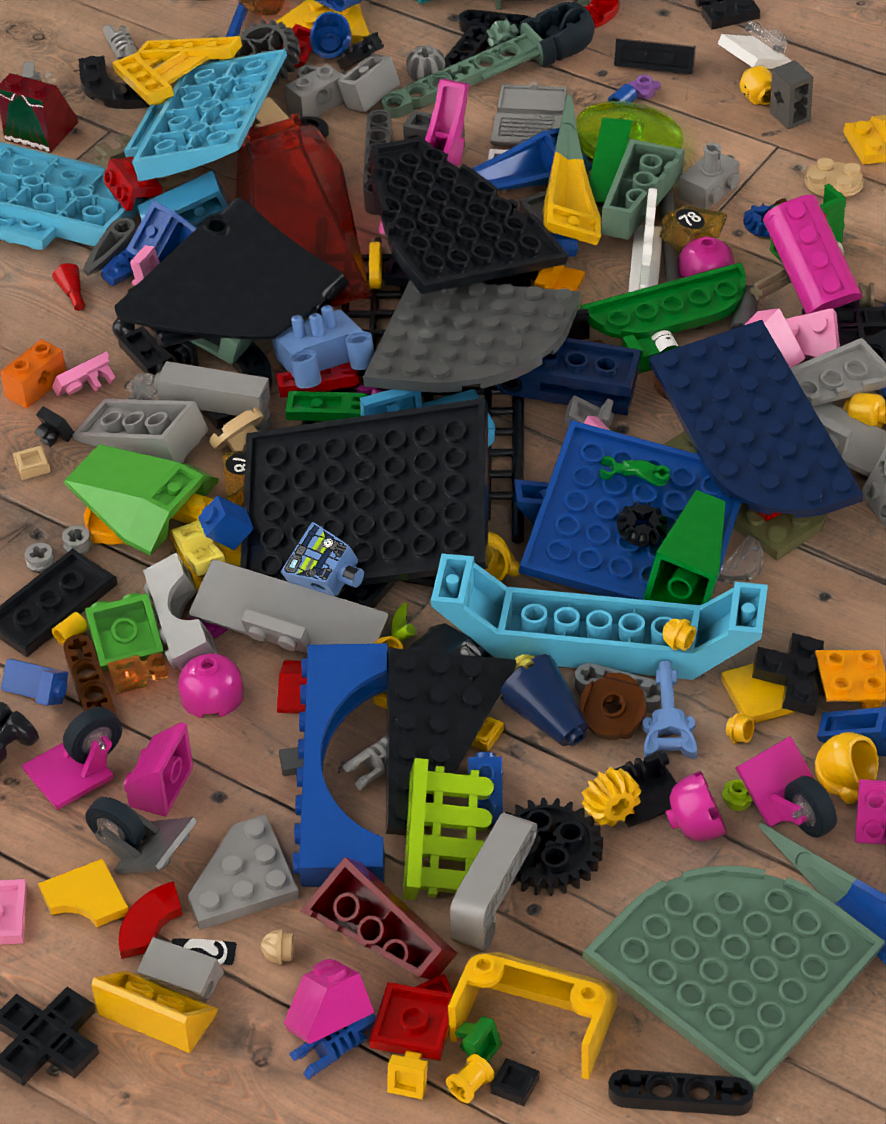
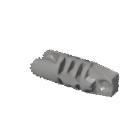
M112 25L104 26L103 33L117 60L135 54L138 51L126 26L119 27L118 32H116Z
M387 735L342 765L347 773L359 767L360 763L364 761L366 767L370 770L369 774L363 775L355 783L358 790H361L386 772Z

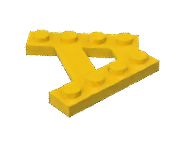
M240 36L146 41L135 54L114 61L112 65L115 73L149 105H159L166 102L167 98L174 96L171 83L209 59L225 60L234 58L243 45ZM162 61H166L163 64L156 67L155 69L152 68L157 64L161 63Z

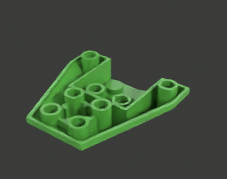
M101 444L64 480V484L124 543L149 556L168 538L169 520L194 493L207 496L219 482V478L193 465Z

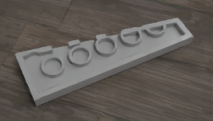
M863 338L790 368L812 407L851 397L857 393L878 391L886 387V363Z

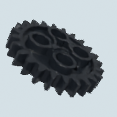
M542 798L538 806L531 800H528V808L526 809L518 804L515 805V815L505 812L537 824L534 843L510 886L521 882L522 892L531 886L534 887V894L537 896L541 889H547L549 896H553L554 888H559L563 894H566L567 885L571 884L576 889H579L580 878L590 881L591 871H598V861L603 859V837H601L600 826H594V818L592 816L585 818L584 808L574 812L573 802L571 801L565 807L560 806L559 798H556L552 805H548L546 799Z

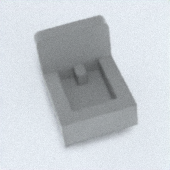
M574 395L568 403L563 423L569 425L571 420L584 423L589 415L597 416L609 428L614 418V413L611 412L613 400L608 398L600 408Z

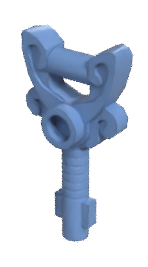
M662 661L659 663V670H656V685H660L661 709L655 710L652 713V717H646L642 723L643 731L648 733L644 744V757L652 755L655 751H682V754L686 757L696 759L697 744L692 734L696 725L695 719L692 716H685L684 711L674 707L673 685H677L676 670H672V662ZM662 734L680 735V737L658 738V736Z

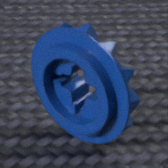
M762 203L760 207L752 205L750 210L745 211L744 227L754 235L770 237L762 219L772 209L774 204L766 206Z

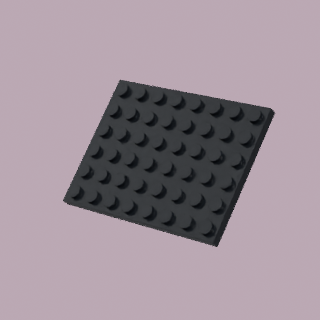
M479 398L247 433L243 508L246 509L254 529L242 541L240 567L287 581L281 570L310 524L314 522L352 549L358 559L356 567L364 571V577L359 586L437 576L442 553L474 556V562L483 569H488V403L486 399ZM344 584L342 588H348L352 586Z

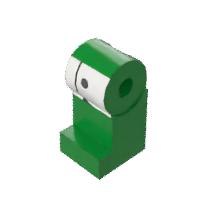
M667 330L659 331L653 336L636 339L634 334L622 337V347L641 350L638 365L639 374L652 370L649 357L680 347L673 334Z

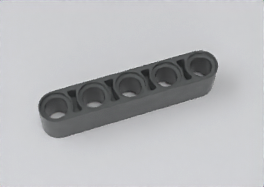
M382 109L371 111L367 115L363 195L365 211L372 215L380 214L373 194L370 151L372 145L389 143L393 139L391 114Z

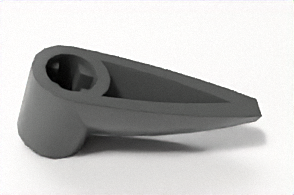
M119 218L108 227L83 267V271L87 276L100 272L114 256L118 255L129 245L136 232L133 220L130 218Z

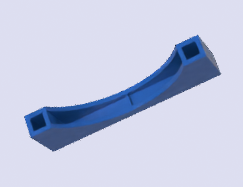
M387 643L308 645V658H302V678H307V685L300 686L301 705H306L305 712H299V730L304 732V739H298V758L303 759V767H297V787H302V795H296L295 799L296 816L301 815V823L294 825L295 844H300V851L293 853V872L300 873L301 887H320L344 857L361 862L385 884L383 837L361 827L340 809L326 786L323 777V766L330 741L345 718L368 699L387 691Z

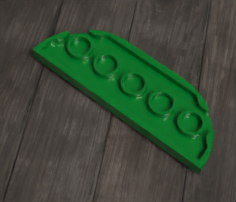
M740 262L580 305V310H589L588 324L593 329L614 338L622 339L624 336L634 334L636 339L653 336L662 330L670 331L673 334L713 323L730 315L744 295L746 274Z

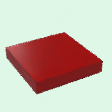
M387 982L369 1039L370 1048L404 1055L406 1051L421 1053V1058L441 1061L449 1035L448 1006L453 993Z

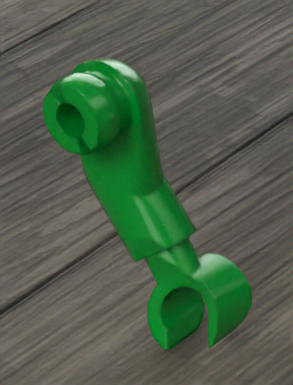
M610 456L603 457L601 464L609 467L612 472H607L602 468L599 471L600 477L604 480L612 479L616 473L622 476H637L657 487L664 486L670 477V470L667 466H657L646 460H623L622 463H616L615 459Z

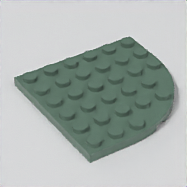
M712 866L682 872L680 877L667 882L662 880L641 893L584 950L582 958L731 1075L747 1080L755 1092L883 949L885 941L829 899L792 878L786 877V880L765 874L766 870L745 866Z

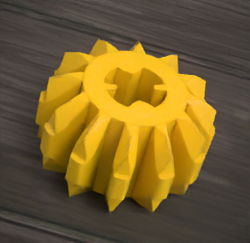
M610 767L605 774L598 771L595 780H588L589 788L581 792L584 797L582 801L584 810L601 826L608 824L610 827H613L618 820L625 822V817L628 814H635L633 807L641 803L638 797L641 793L639 785L622 768L615 770Z

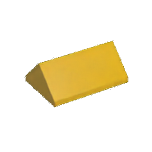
M129 971L94 977L91 984L98 1015L187 1053L192 1052L218 1011V1008Z

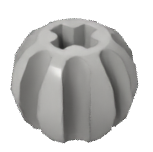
M431 45L417 46L409 53L406 61L408 75L414 82L443 70L446 66L443 54L438 48Z

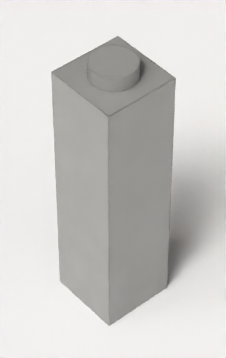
M166 361L161 372H158L154 379V389L158 391L159 400L195 401L199 410L238 416L247 410H252L253 412V409L256 407L264 415L271 400L269 379L266 377Z

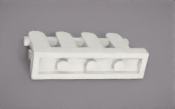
M649 188L645 225H640L634 232L628 292L658 285L663 227L654 226L657 189Z

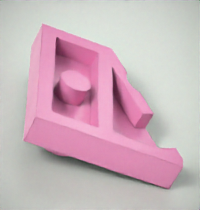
M833 308L785 319L806 358L813 359L840 347L837 314Z

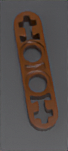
M85 635L69 637L63 644L64 654L83 712L94 707H105L116 715V710L91 639ZM81 649L84 657L78 659L76 650ZM86 669L95 671L89 677H81L78 675L81 671ZM92 692L103 694L96 700H88L86 698ZM102 727L93 730L91 733L98 735Z

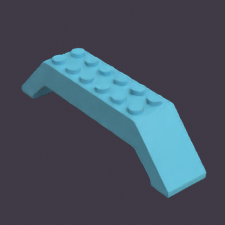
M442 553L431 597V607L494 658L514 659L521 654H529L534 657L547 654L560 667L578 668L585 663H594L631 674L656 676V670H659L660 662L670 661L672 662V670H676L678 679L693 680L762 638L768 585L735 582L734 588L702 605L507 587L474 562V556ZM673 618H685L691 622L692 626L697 628L694 642L687 651L681 649L673 650L663 639V627Z

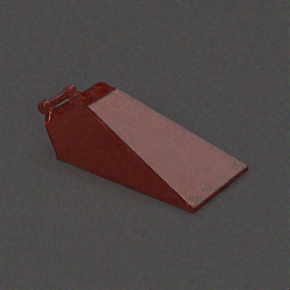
M299 113L292 114L289 119L258 128L251 126L247 133L249 142L242 144L237 154L236 198L247 201L263 217L295 243L345 275L348 286L331 303L332 307L371 296L344 169L321 132L312 124L303 126Z

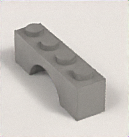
M174 553L144 569L147 583L143 586L150 600L154 602L152 606L153 614L157 622L161 624L158 632L164 644L169 648V650L165 651L170 665L174 669L179 667L182 671L189 660L198 655L207 653L219 654L213 636L199 619L182 620L183 611L189 600L197 593V589L190 569L180 556Z

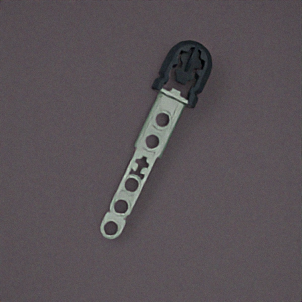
M564 2L538 13L535 18L529 17L522 20L519 27L520 36L407 85L403 90L399 88L386 94L382 98V109L388 111L391 114V118H400L411 113L413 109H420L434 103L438 87L434 85L439 83V79L444 78L468 83L470 87L533 58L542 67H547L553 64L555 59L563 60L584 50L592 41L595 28L593 18L578 3ZM505 53L515 54L514 56L510 57L503 56V54ZM483 63H492V64H493V65L488 66V67L480 66V65L483 64ZM415 93H422V94H424V95L421 96V97H412V96H411V95H413V94H415ZM393 103H398V104H400L399 107H395V108L388 107V105L393 104Z

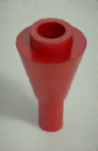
M72 263L59 265L52 274L53 280L70 298L76 311L84 309L85 303L81 296L79 267Z

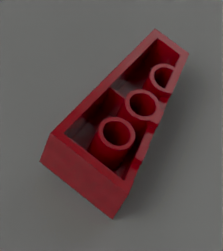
M347 857L342 859L301 909L302 913L317 919L331 929L346 935L362 946L377 952L384 958L422 978L431 980L439 976L458 954L366 866L359 861Z

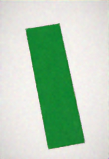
M602 117L589 179L595 202L605 203L627 148L632 120Z

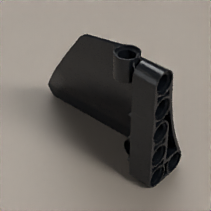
M236 198L220 214L207 217L197 229L115 305V313L120 321L165 331L207 337L270 340L291 327V318L295 315L310 317L314 313L322 315V307L326 305L331 306V303L347 288L348 281L341 271L295 243L271 224L247 201Z

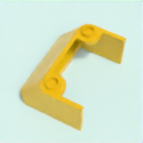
M491 952L472 957L466 964L448 1006L450 1041L457 1043L459 1037L455 1035V1032L463 1022H466L480 988H490L570 1010L578 1015L591 1018L581 1044L582 1078L589 1080L617 1008L616 988L605 980L502 952Z

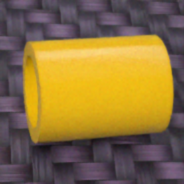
M74 612L52 628V634L56 641L63 646L69 637L82 635L86 632L88 624L81 614Z

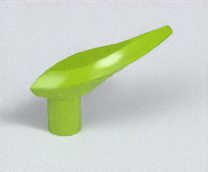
M403 603L398 608L391 623V636L399 639L401 643L416 634L414 625L407 624L408 603Z

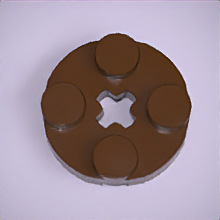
M608 673L595 682L591 681L584 688L580 697L579 708L587 722V728L593 734L603 739L631 738L635 731L640 728L647 714V703L643 690L633 678L625 674ZM614 699L619 700V706L622 708L615 713H609V710L605 707L606 703L612 704Z

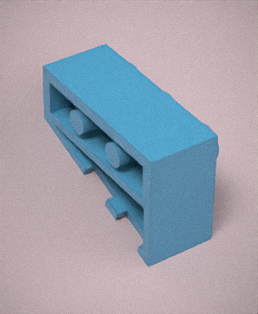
M212 170L137 206L141 220L154 200L183 216L198 228L207 217L220 214L232 202Z

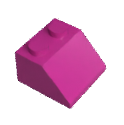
M180 722L154 735L147 748L141 750L138 764L133 772L127 774L124 782V791L127 792L130 807L167 816L193 769L187 724Z
M326 959L316 963L312 967V971L302 976L284 1020V1025L288 1031L311 1044L373 1014L374 1010L360 973L337 960Z

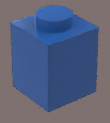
M218 495L203 509L198 517L206 537L233 550L254 529L245 508Z

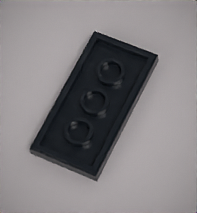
M71 549L0 605V640L28 657L53 637L52 628L74 612L82 614L85 608H89L118 585L117 577L74 549Z

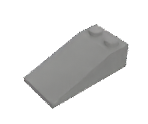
M104 399L72 436L74 440L94 447L101 444L183 463L187 455L200 443V440L209 429L195 401Z

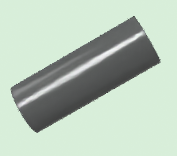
M752 285L745 286L744 295L734 310L730 330L744 326L757 311L759 301L755 300V295L750 293Z

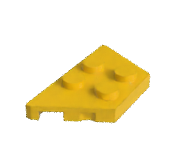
M306 0L276 21L277 24L282 22L286 27H290V29H293L294 24L311 29L320 14L334 12L341 14L348 21L352 33L351 43H358L363 40V37L369 35L359 4L342 12H337L315 0Z

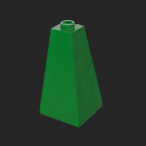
M699 490L694 492L656 552L643 600L702 605L711 600L720 570L726 501Z

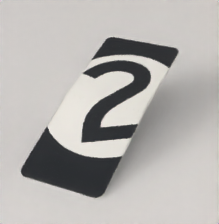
M172 939V944L216 958L221 965H233L237 946L236 942L208 939Z

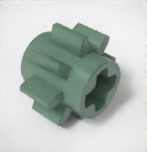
M505 19V21H495L490 29L486 31L490 37L487 39V42L493 48L517 37L519 30L515 24L511 25L508 19Z

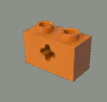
M40 339L0 372L5 397L27 409L52 389L56 376L66 372L63 350Z

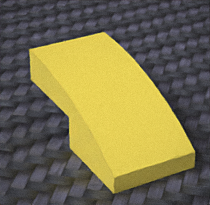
M199 520L171 530L181 553L197 577L206 574L213 559L226 563L224 554L213 543L212 539L205 536Z

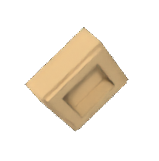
M42 445L13 453L14 462L21 480L51 472Z

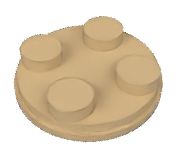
M820 158L817 160L816 165L808 169L804 183L810 191L824 196L825 185L831 184L844 197H848L858 193L863 188L864 178L860 172L861 167L859 164L834 162L830 158Z

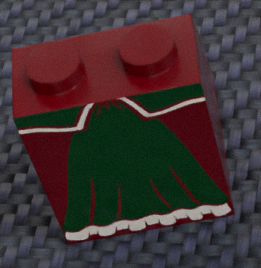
M9 73L0 83V116L6 141L52 153L78 124V118L56 85Z

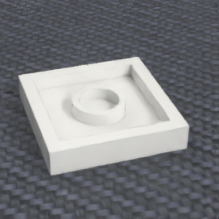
M721 34L718 42L720 46L751 67L761 65L767 69H773L791 62L789 58L756 36Z

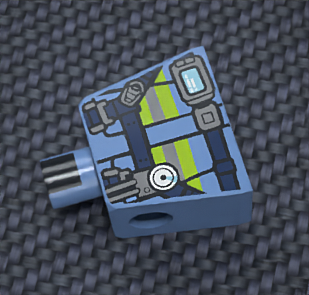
M314 522L310 524L281 570L287 582L332 596H337L344 584L355 588L358 587L364 577V571L356 567L358 559L352 549Z

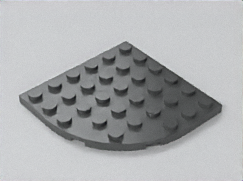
M410 280L363 376L364 387L419 392L462 391V386L479 384L480 388H486L522 376L540 366L542 358L549 353L554 355L562 346L580 306L581 291H570L565 288L558 290L543 289L537 286L516 287L510 284L490 285L478 282L421 294Z

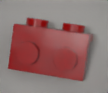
M134 157L109 159L107 170L104 172V184L126 211L133 210L135 198L157 197L161 195L163 187L156 178L138 181L132 163Z

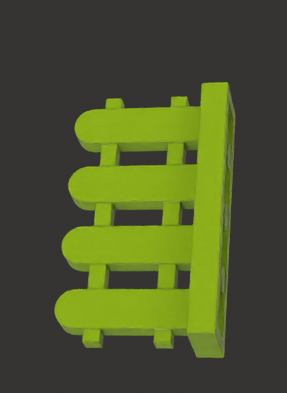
M414 759L410 771L402 899L416 901L419 890H426L427 897L436 898L437 892L456 894L485 842L476 840V831H486L492 822V815L488 810L477 808L478 800L488 799L494 789L493 782L489 778L479 776V770H470L469 775L444 773L445 767L436 766L435 772L428 771V759ZM426 794L433 795V803L426 802ZM443 796L468 798V807L442 804ZM424 826H431V835L424 834ZM441 827L466 830V839L440 836ZM422 858H429V867L422 866ZM439 859L465 862L464 871L439 868Z

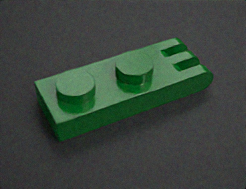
M289 391L285 410L286 420L332 421L361 416L360 398L369 395L366 393Z

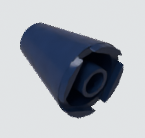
M547 654L532 658L531 660L534 662V665L528 669L520 666L506 680L500 690L503 695L500 699L505 705L560 745L575 746L579 744L586 736L585 730L588 725L555 660Z

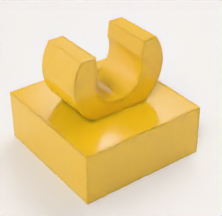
M406 1051L404 1057L391 1055L388 1062L387 1093L423 1100L427 1088L428 1061L420 1060L421 1053Z

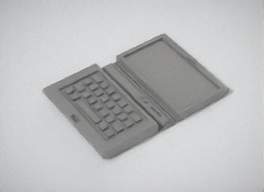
M502 84L497 115L494 119L491 135V144H494V146L515 147L542 131L560 128L567 96V87Z

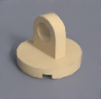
M256 407L253 409V412L252 410H247L223 425L224 427L221 429L223 434L219 437L214 433L210 437L209 443L215 451L229 446L234 454L243 452V448L246 446L247 433L258 432L255 427L263 421V414Z

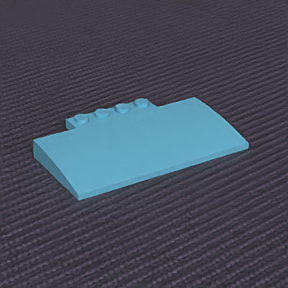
M286 49L203 63L180 77L173 88L174 96L168 98L162 104L150 105L124 150L126 158L134 157L132 163L138 181L190 170L238 151L287 56Z
M0 142V239L5 240L7 243H17L29 246L35 250H43L58 237L95 247L102 235L115 220L119 218H130L133 220L139 212L137 205L146 202L148 197L135 198L133 210L126 211L104 184V172L106 169L103 167Z

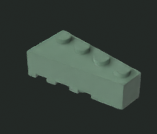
M630 139L602 208L601 234L627 240L646 219L649 188L657 189V206L679 180L683 172L685 149Z

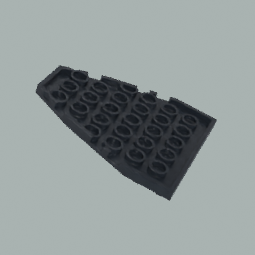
M420 137L372 145L370 163L373 194L393 258L421 294L566 264L569 255L540 219L533 214L526 217L517 210L519 203L513 199L506 200L498 196V188L465 164H462L460 168L447 161L449 156L447 153L434 148L429 142Z

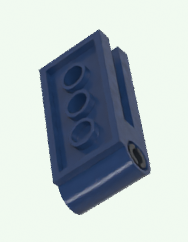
M566 338L554 355L549 353L542 358L540 366L515 379L497 384V387L507 395L568 405L571 398L575 395L601 408L609 398L613 400L612 413L628 415L638 381V365L641 350Z

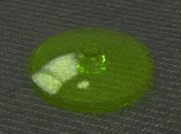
M625 101L602 102L587 107L576 118L580 147L582 151L593 159L602 117L632 120L628 143L630 139L682 149L684 138L679 125L665 113L646 105Z

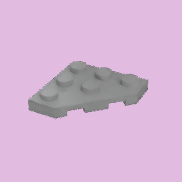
M266 814L233 824L188 895L189 904L199 930L299 899L298 888Z

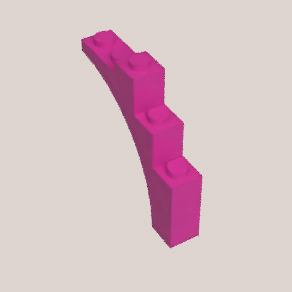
M443 78L439 79L435 106L425 141L429 142L434 148L449 155L447 161L455 166L461 165L465 140L461 136L469 84ZM380 219L379 233L385 234L383 224Z

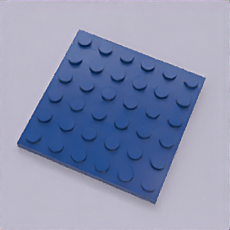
M571 420L526 546L519 573L601 596L643 600L656 552L694 492L699 490L726 501L719 575L742 501L734 496L729 498L718 488L709 476L698 454ZM605 456L614 458L616 463H622L623 460H646L657 466H667L670 470V477L668 482L660 487L637 476H622L616 473L612 479L604 480L599 475L600 469L602 468L607 472L612 471L609 467L603 466L601 461ZM637 501L638 504L645 505L649 502L654 508L660 507L662 514L667 517V532L664 538L651 546H636L624 540L617 530L618 514L622 512L624 506H632ZM637 519L636 526L641 524L648 526L649 519L643 521Z

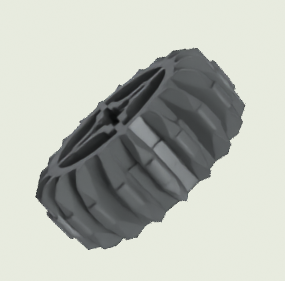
M262 19L260 25L257 26L252 22V28L248 30L243 28V35H236L240 36L243 46L235 54L234 58L280 50L279 48L283 44V49H286L287 56L274 80V83L279 86V79L284 78L288 80L287 73L295 72L294 65L300 64L298 56L301 55V49L297 36L294 35L290 27H286L282 22L277 24L273 19L268 24Z

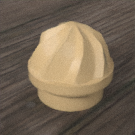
M284 929L267 934L260 945L265 958L277 963V965H282L283 961L292 962L294 934L284 933Z

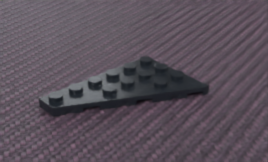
M389 648L387 654L386 834L406 835L410 771L414 759H428V771L435 772L436 766L445 767L444 773L455 774L501 695V687L513 674L516 668V660ZM426 794V802L433 803L432 794Z

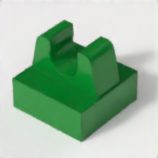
M481 1016L476 1024L463 1022L455 1032L457 1037L463 1038L460 1048L466 1052L467 1057L472 1054H478L489 1063L502 1046L494 1020Z

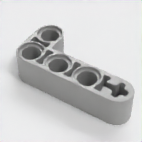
M504 812L499 816L453 898L450 909L451 940L483 951L489 948L496 929V911L534 843L537 833V824L535 822Z

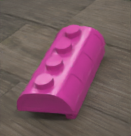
M804 195L775 206L764 215V224L806 314L831 308L835 309L863 298L815 195Z

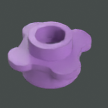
M640 75L637 80L629 82L636 89L637 98L639 99L652 98L655 95V90H658L661 85L659 81H654L649 75Z

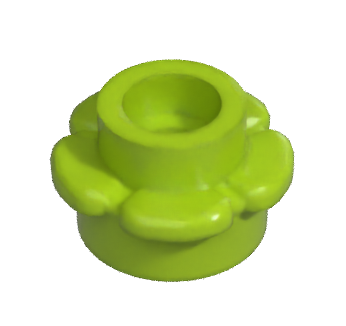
M730 780L725 783L721 796L726 806L735 811L747 809L753 800L742 780Z

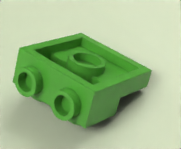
M131 593L124 596L122 600L113 602L98 601L89 608H85L91 639L102 671L164 656L162 642L148 593L142 595Z

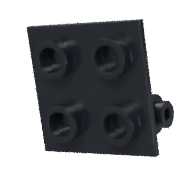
M655 751L652 755L644 757V761L636 758L634 765L631 761H628L625 765L615 768V770L622 768L628 772L641 790L638 796L641 803L633 807L635 814H628L625 817V823L628 828L666 814L665 811L671 809L669 797L672 788L677 782L666 768V765L669 764V758L665 752L659 753Z

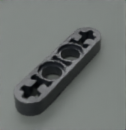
M623 1069L614 1072L608 1081L609 1099L616 1106L623 1108L740 1116L748 1113L753 1105V1087L747 1080L739 1077ZM624 1084L629 1085L628 1092L625 1093L621 1092V1087ZM641 1085H645V1095L641 1094ZM658 1085H665L672 1090V1093L667 1097H658L653 1094L652 1089ZM694 1088H703L710 1095L704 1100H696L689 1095V1092ZM716 1090L721 1091L720 1100H716ZM733 1093H740L739 1101L733 1100Z

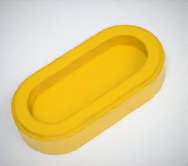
M370 242L369 245L370 289H380L382 287V244L380 242Z

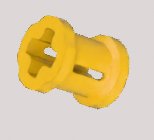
M472 1054L467 1058V1064L457 1074H450L446 1078V1085L458 1100L463 1103H470L474 1099V1093L484 1083H490L494 1079V1071L485 1059L478 1054Z

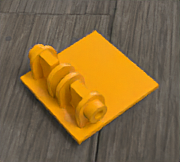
M880 650L815 651L827 702L862 701V709L880 708L882 702L886 701V672Z

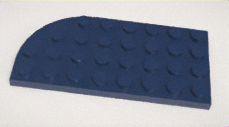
M763 320L649 357L650 366L713 482L729 498L734 496L748 504L749 509L771 516L773 512L793 514V518L823 515L863 501L862 491Z

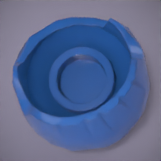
M325 12L316 18L309 35L313 51L322 58L331 59L344 54L343 51L349 48L352 40L351 28L344 16L334 12Z

